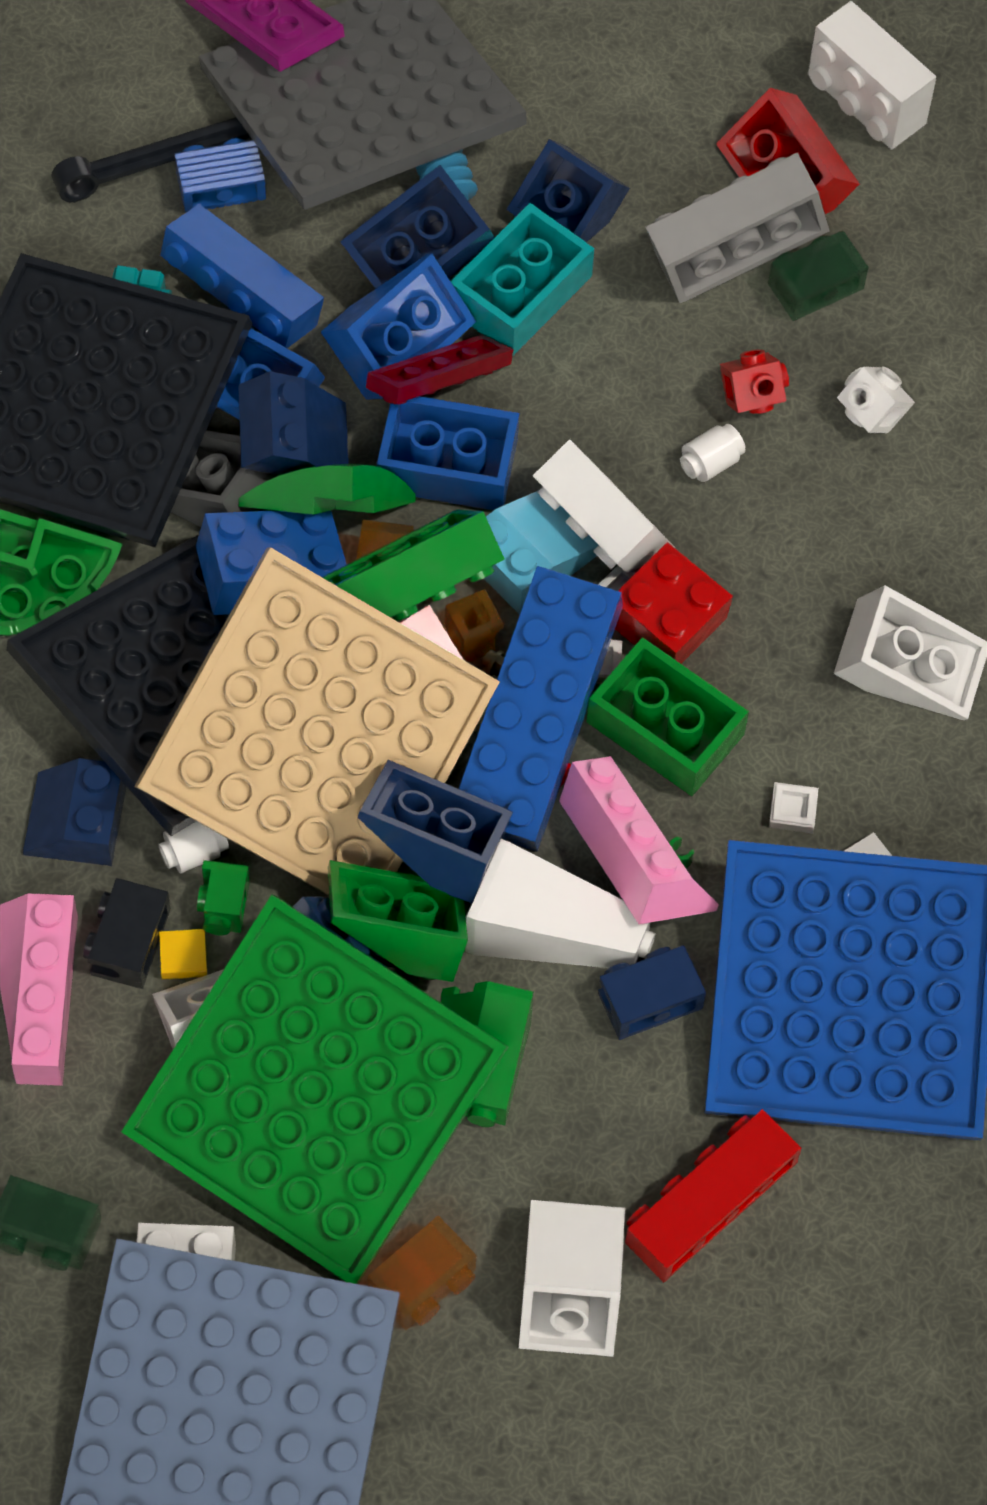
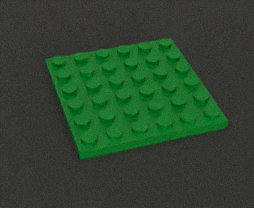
M271 894L121 1132L344 1281L359 1284L509 1046L287 902Z

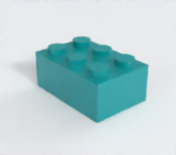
M529 203L450 282L476 320L472 327L481 334L514 349V356L592 277L595 248Z

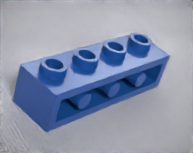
M197 204L166 226L160 256L167 260L171 266L179 269L196 282L203 290L208 291L229 307L231 311L249 315L253 323L252 325L264 336L285 348H289L317 326L324 297L202 205Z

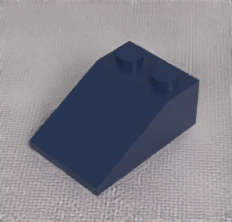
M272 371L239 384L241 468L283 475L304 468L348 464L346 403L305 378Z
M387 760L362 805L357 818L431 887L441 890L450 896L473 903L497 846L505 836L513 812Z

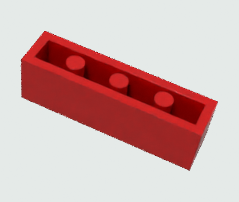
M763 1109L751 1119L747 1115L739 1119L729 1130L727 1135L730 1138L719 1148L715 1145L709 1146L694 1162L696 1168L685 1178L680 1174L675 1176L662 1189L660 1194L663 1197L651 1208L647 1204L643 1205L627 1221L626 1224L629 1228H627L625 1244L663 1283L798 1163L802 1148Z

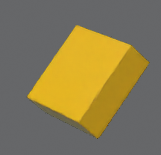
M193 929L159 932L162 980L196 978L207 975L205 930Z

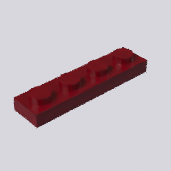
M481 334L367 373L366 388L382 396V399L388 403L404 404L415 397L433 394L447 386L462 384L465 380L479 375H488L493 373L494 370L512 364L514 349Z

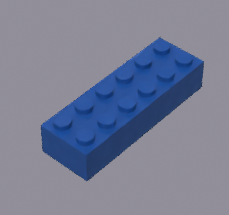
M540 566L536 567L497 678L500 683L489 701L459 789L512 811L513 814L503 840L537 852L584 720L589 698L593 694L623 607L622 592Z

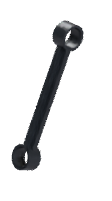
M237 117L93 162H89L87 158L81 156L70 157L54 167L51 177L61 199L65 202L75 203L94 194L99 184L175 161L174 153L183 152L189 146L214 147L223 145L230 139L240 138L244 140L250 138V135Z

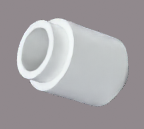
M726 424L722 427L716 425L682 446L680 463L690 478H697L701 482H706L737 463L740 455L745 453V444L739 432L732 425Z
M197 821L173 836H170L166 831L163 832L165 842L158 844L168 869L176 866L180 874L203 865V860L212 861L221 856L220 852L229 849L227 838Z

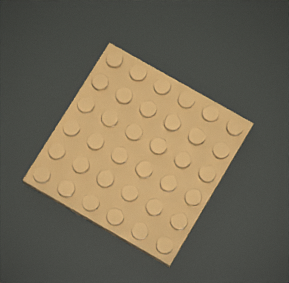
M268 547L264 551L134 787L329 895L327 867L330 860L397 872L403 861L357 818L362 805L387 760L445 783L500 681L273 548Z

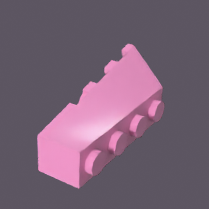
M612 757L572 762L559 802L638 924L717 911L719 904L692 879Z
M28 893L0 904V991L12 1056L11 1065L16 1084L63 1086L78 920L74 895Z

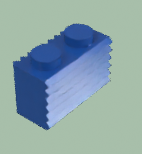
M235 138L219 146L204 148L200 145H193L184 149L183 152L174 153L176 174L185 212L197 204L202 205L208 210L209 208L215 209L225 205L232 206L233 204L238 205L248 203L249 201L256 202L257 200L262 201L266 199L265 177L258 147L253 140L245 141Z

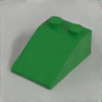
M333 860L329 861L327 868L331 923L409 975L420 976L427 980L437 979L454 982L468 942L464 900L431 887L420 876Z

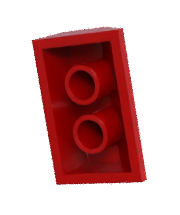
M769 88L716 143L738 177L750 176L767 168L771 162L778 158H787L798 153L818 190L825 214L835 210L860 185L796 94Z

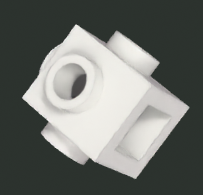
M861 367L856 369L848 376L845 381L846 387L837 397L847 408L845 410L846 416L856 425L864 427L869 433H888L915 403L900 387L902 384L901 379L887 367Z

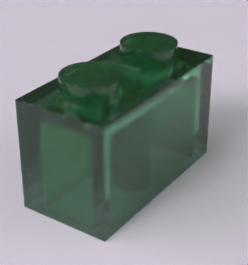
M842 230L831 236H820L809 246L798 251H788L778 256L771 263L768 285L792 321H795L863 290L869 267Z
M10 1175L0 1198V1249L17 1256H22L24 1251L41 1257L42 1263L56 1270L66 1271L68 1266L81 1270L102 1220L99 1205Z

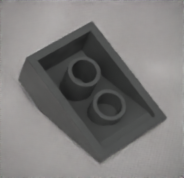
M206 430L171 513L201 527L205 513L263 511V509L239 507V497L279 475L241 468L240 436Z

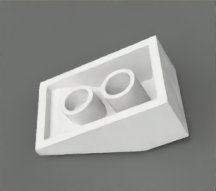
M884 585L857 599L834 674L866 692L965 721L969 717L987 658V641Z

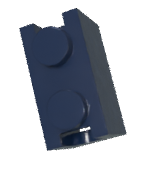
M684 945L672 950L670 947L659 948L648 954L645 960L632 965L619 963L610 967L604 972V975L600 976L599 981L602 988L598 989V995L619 1040L703 1009L706 991Z

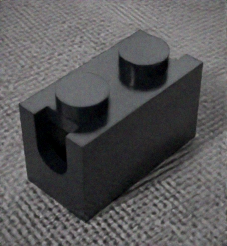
M116 878L111 893L105 891L101 898L98 918L102 919L97 933L92 931L89 933L84 947L83 957L88 959V963L93 964L90 971L92 976L140 989L144 988L160 942L159 932L164 930L171 910L168 891Z

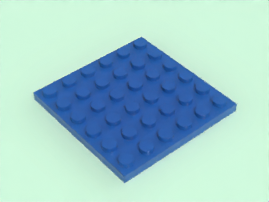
M729 840L727 844L704 1113L736 1117L747 1115L749 1118H753L763 1109L773 1120L981 1141L984 1132L987 1088V865Z

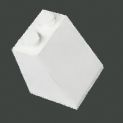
M531 1200L519 1349L613 1357L621 1294L625 1208Z

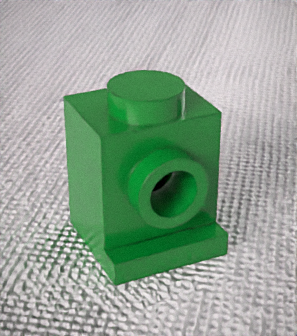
M203 860L202 873L204 885H200L197 900V912H204L203 930L219 936L228 935L230 932L241 933L250 885L248 866Z

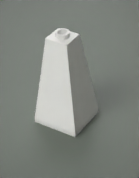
M501 839L467 914L468 942L465 952L478 956L610 968L619 963L635 964L639 956L646 958L651 951L656 933L649 931L651 922L638 924L622 899Z

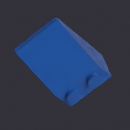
M431 253L425 255L352 304L323 329L321 333L366 400L382 399V396L366 388L368 372L451 345L474 325L476 320Z

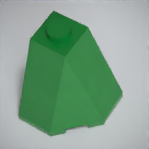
M490 981L475 983L473 991L467 993H460L461 989L456 986L443 988L440 996L442 1004L509 1046L465 1115L468 1117V1121L481 1127H493L495 1123L505 1126L531 1026L534 991Z

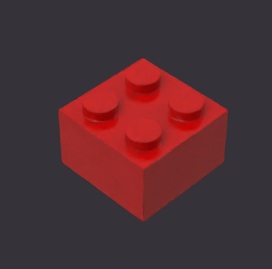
M667 542L618 590L622 592L623 607L615 630L634 646L643 637L682 664L727 619L733 595Z

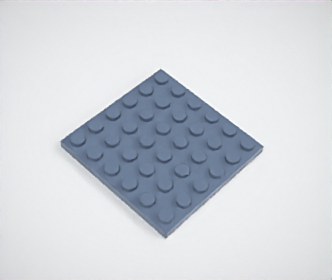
M116 1239L61 1505H360L400 1292Z

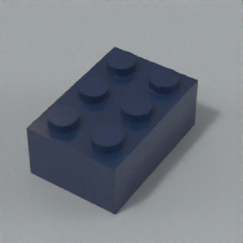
M439 165L340 242L373 286L378 288L425 255L431 253L449 279L471 262L495 237L446 171Z

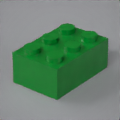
M642 637L589 698L586 723L692 797L745 735L749 711Z

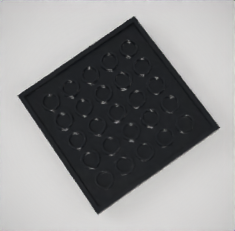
M21 253L0 298V502L155 548L253 323L249 315Z
M199 535L9 638L6 647L8 653L170 836L196 821L134 786L230 615H213L196 550Z

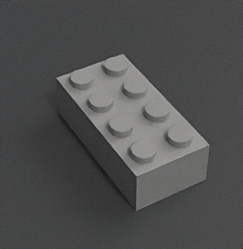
M798 153L787 158H778L771 162L767 168L750 176L739 177L728 187L712 195L700 196L691 205L675 213L661 215L654 223L646 226L660 266L679 303L688 301L830 231L818 190Z

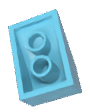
M538 491L501 506L486 516L505 560L493 565L494 573L484 579L519 615L537 566L572 576L597 556L593 552L598 546L595 540L590 535L582 540L565 522L571 515L561 505L554 510L537 493Z

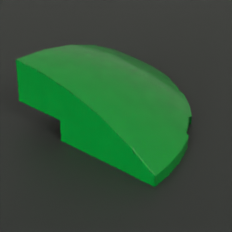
M336 464L300 469L279 475L239 497V507L312 515L334 509L376 513L415 503V493L397 475L381 467L362 464Z
M0 509V636L17 635V633L28 629L97 591L113 568L123 543L41 518L34 520Z

